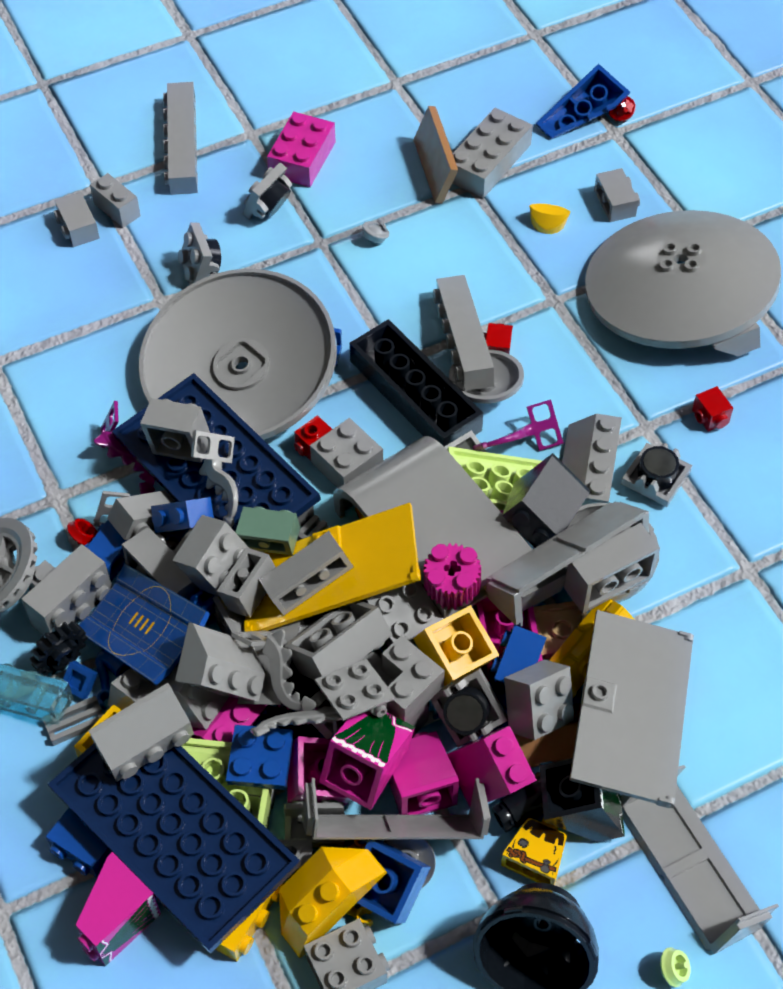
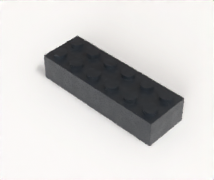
M389 319L349 343L350 362L422 436L432 437L445 447L471 430L475 435L482 431L483 412Z

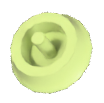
M672 947L666 948L660 958L662 975L670 986L679 987L689 979L690 963L683 951Z

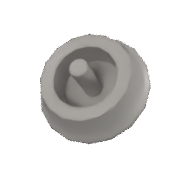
M378 220V223L368 221L362 224L363 236L371 242L383 243L389 237V231L381 220Z

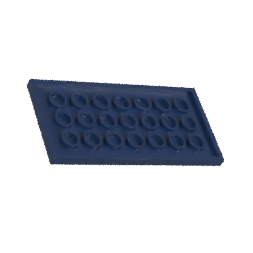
M195 373L158 398L200 406L210 433L235 437L232 463L222 462V470L233 478L238 489V507L234 517L235 524L232 526L234 532H236L243 507L253 508L258 506L267 510H288L296 513L298 518L321 500L320 494ZM148 406L112 431L120 444L176 502L211 497L213 516L215 519L223 521V517L228 514L224 509L228 501H222V494L216 495L215 486L207 489L206 482L208 477L199 474V470L206 459L199 463L152 453L140 424ZM220 440L218 455L227 458L229 442Z
M93 743L47 784L53 793L153 892L154 896L210 954L301 866L300 860L182 746L171 748L158 761L147 763L140 767L132 777L116 782Z

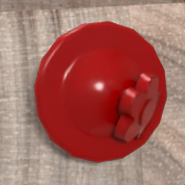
M627 96L615 109L609 111V114L616 121H627L633 116L636 104L632 98Z
M78 518L67 525V531L73 540L84 546L90 543L97 533L96 528L85 519Z

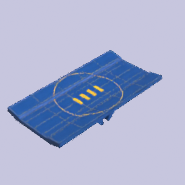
M124 563L115 584L92 614L87 616L79 626L86 632L85 635L89 640L158 685L171 674L174 667L180 661L188 623L205 627L210 613Z

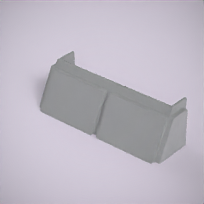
M609 502L487 577L488 599L515 626L519 625L522 627V593L628 527L641 523L649 533V511L623 502Z
M685 765L678 767V775L686 768ZM677 784L674 808H666L652 802L621 795L623 820L658 875H663L665 878L663 883L707 951L712 950L716 954L760 930L773 918L771 913L779 905L775 904L761 910L759 909Z
M315 778L311 779V783H305L302 822L305 834L311 835L313 840L483 839L484 835L488 834L491 816L484 783H479V778L475 779L469 815L318 814Z

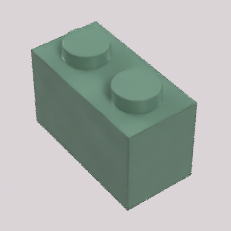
M258 506L253 508L243 507L235 533L250 549L293 556L300 532V524L297 514L288 510H267Z

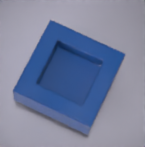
M72 661L68 665L60 688L81 699H86L89 697L98 673L77 661Z

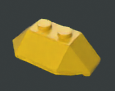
M320 847L279 888L281 935L297 956L302 958L305 955L303 945L324 936L387 873L386 870L368 849Z

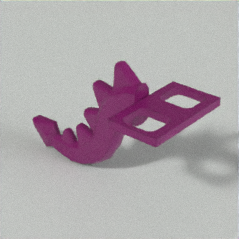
M551 399L526 407L530 424L499 439L474 445L472 447L473 450L487 449L491 446L532 435L535 436L539 451L563 444ZM546 404L550 417L537 422L532 410L536 406ZM554 429L557 442L543 446L540 432Z
M114 401L101 426L100 435L93 442L95 445L101 446V448L107 447V456L109 458L120 456L124 465L134 462V471L144 472L139 475V478L145 481L139 483L140 494L155 492L153 487L155 479L120 444L112 433L119 422L118 401Z

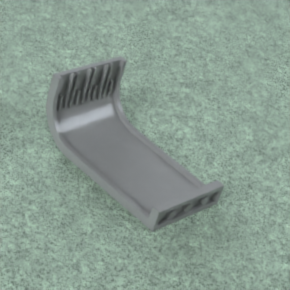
M423 436L338 487L333 493L335 512L340 518H343L345 510L352 506H355L364 517H368L410 502L413 511L418 564L421 575L420 582L423 587L425 559H428V554H431L433 547L438 544L448 546L449 543L454 546L457 543L459 547L462 544L463 548L471 547L476 551L481 565L480 593L476 597L474 596L472 601L468 600V604L462 603V606L457 607L456 610L452 607L450 610L447 607L443 609L442 605L436 603V599L432 600L443 619L470 605L474 606L488 597L486 578L533 550L517 530L502 516L498 508L448 450L437 440L429 436Z

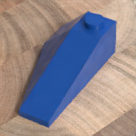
M598 64L536 123V126L553 139L615 109L630 94V91Z

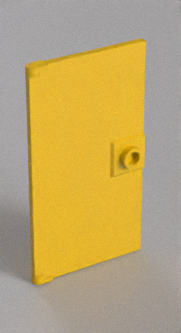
M410 502L342 526L337 525L313 533L310 537L298 540L293 555L329 531L354 567L284 616L272 602L269 595L266 594L251 618L245 616L244 631H268L421 581L413 511ZM263 552L269 554L275 567L292 557L291 555Z

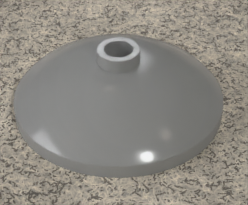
M489 350L494 366V387L464 391L462 381H457L455 371L457 365L453 364L449 370V379L472 402L480 404L497 403L510 398L522 387L524 370L521 363L508 353Z

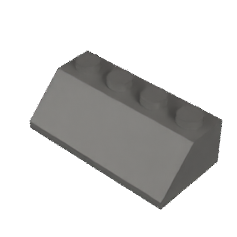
M594 414L568 425L562 463L590 490L582 506L592 503H609L622 417Z

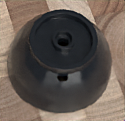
M527 884L496 901L482 917L473 938L475 964L479 972L483 973L498 989H587L593 983L598 972L599 947L593 926L580 908L577 900L569 892L553 884Z

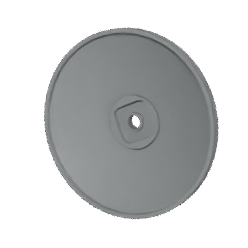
M687 210L666 212L633 222L605 240L589 262L585 277L586 295L591 310L597 319L609 330L627 340L657 348L682 349L700 347L726 340L745 331L767 313L776 300L780 289L781 265L777 251L770 240L758 229L740 219L709 211Z
M229 270L205 277L189 285L171 298L158 312L144 336L140 349V382L143 392L150 403L151 398L158 399L195 373L244 422L265 440L296 424L309 413L323 396L330 383L336 364V335L329 313L323 303L308 287L299 281L269 270ZM240 362L248 363L244 369H236Z

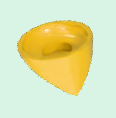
M541 203L529 205L533 227L544 234L560 232L570 215L569 210L556 205Z

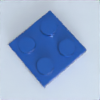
M235 725L226 775L227 785L286 790L294 731L292 729L275 728L270 729L269 732L260 737H256L251 733L250 729L257 726Z

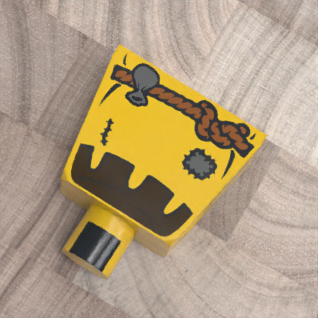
M544 817L541 822L528 818L504 850L501 866L537 883L555 885L567 835L559 831V827L546 823Z

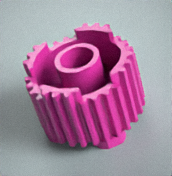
M451 543L448 546L438 544L432 548L431 554H428V559H425L424 588L428 596L431 595L432 600L436 599V603L442 605L443 609L447 607L450 610L452 607L456 610L457 607L462 606V603L468 604V600L472 601L473 597L480 593L481 565L476 551L471 547L463 548L462 544L459 547L457 543L454 546Z

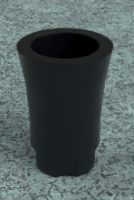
M540 772L534 774L537 781L500 799L499 803L491 807L495 819L505 832L512 830L514 827H520L528 818L534 819L543 814Z

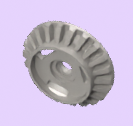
M0 518V613L13 606L24 595L33 579L37 560L35 552L38 547L37 543L34 542L36 538L34 533L22 522L13 518ZM15 550H17V558H16V560H15V556H14V553H13Z

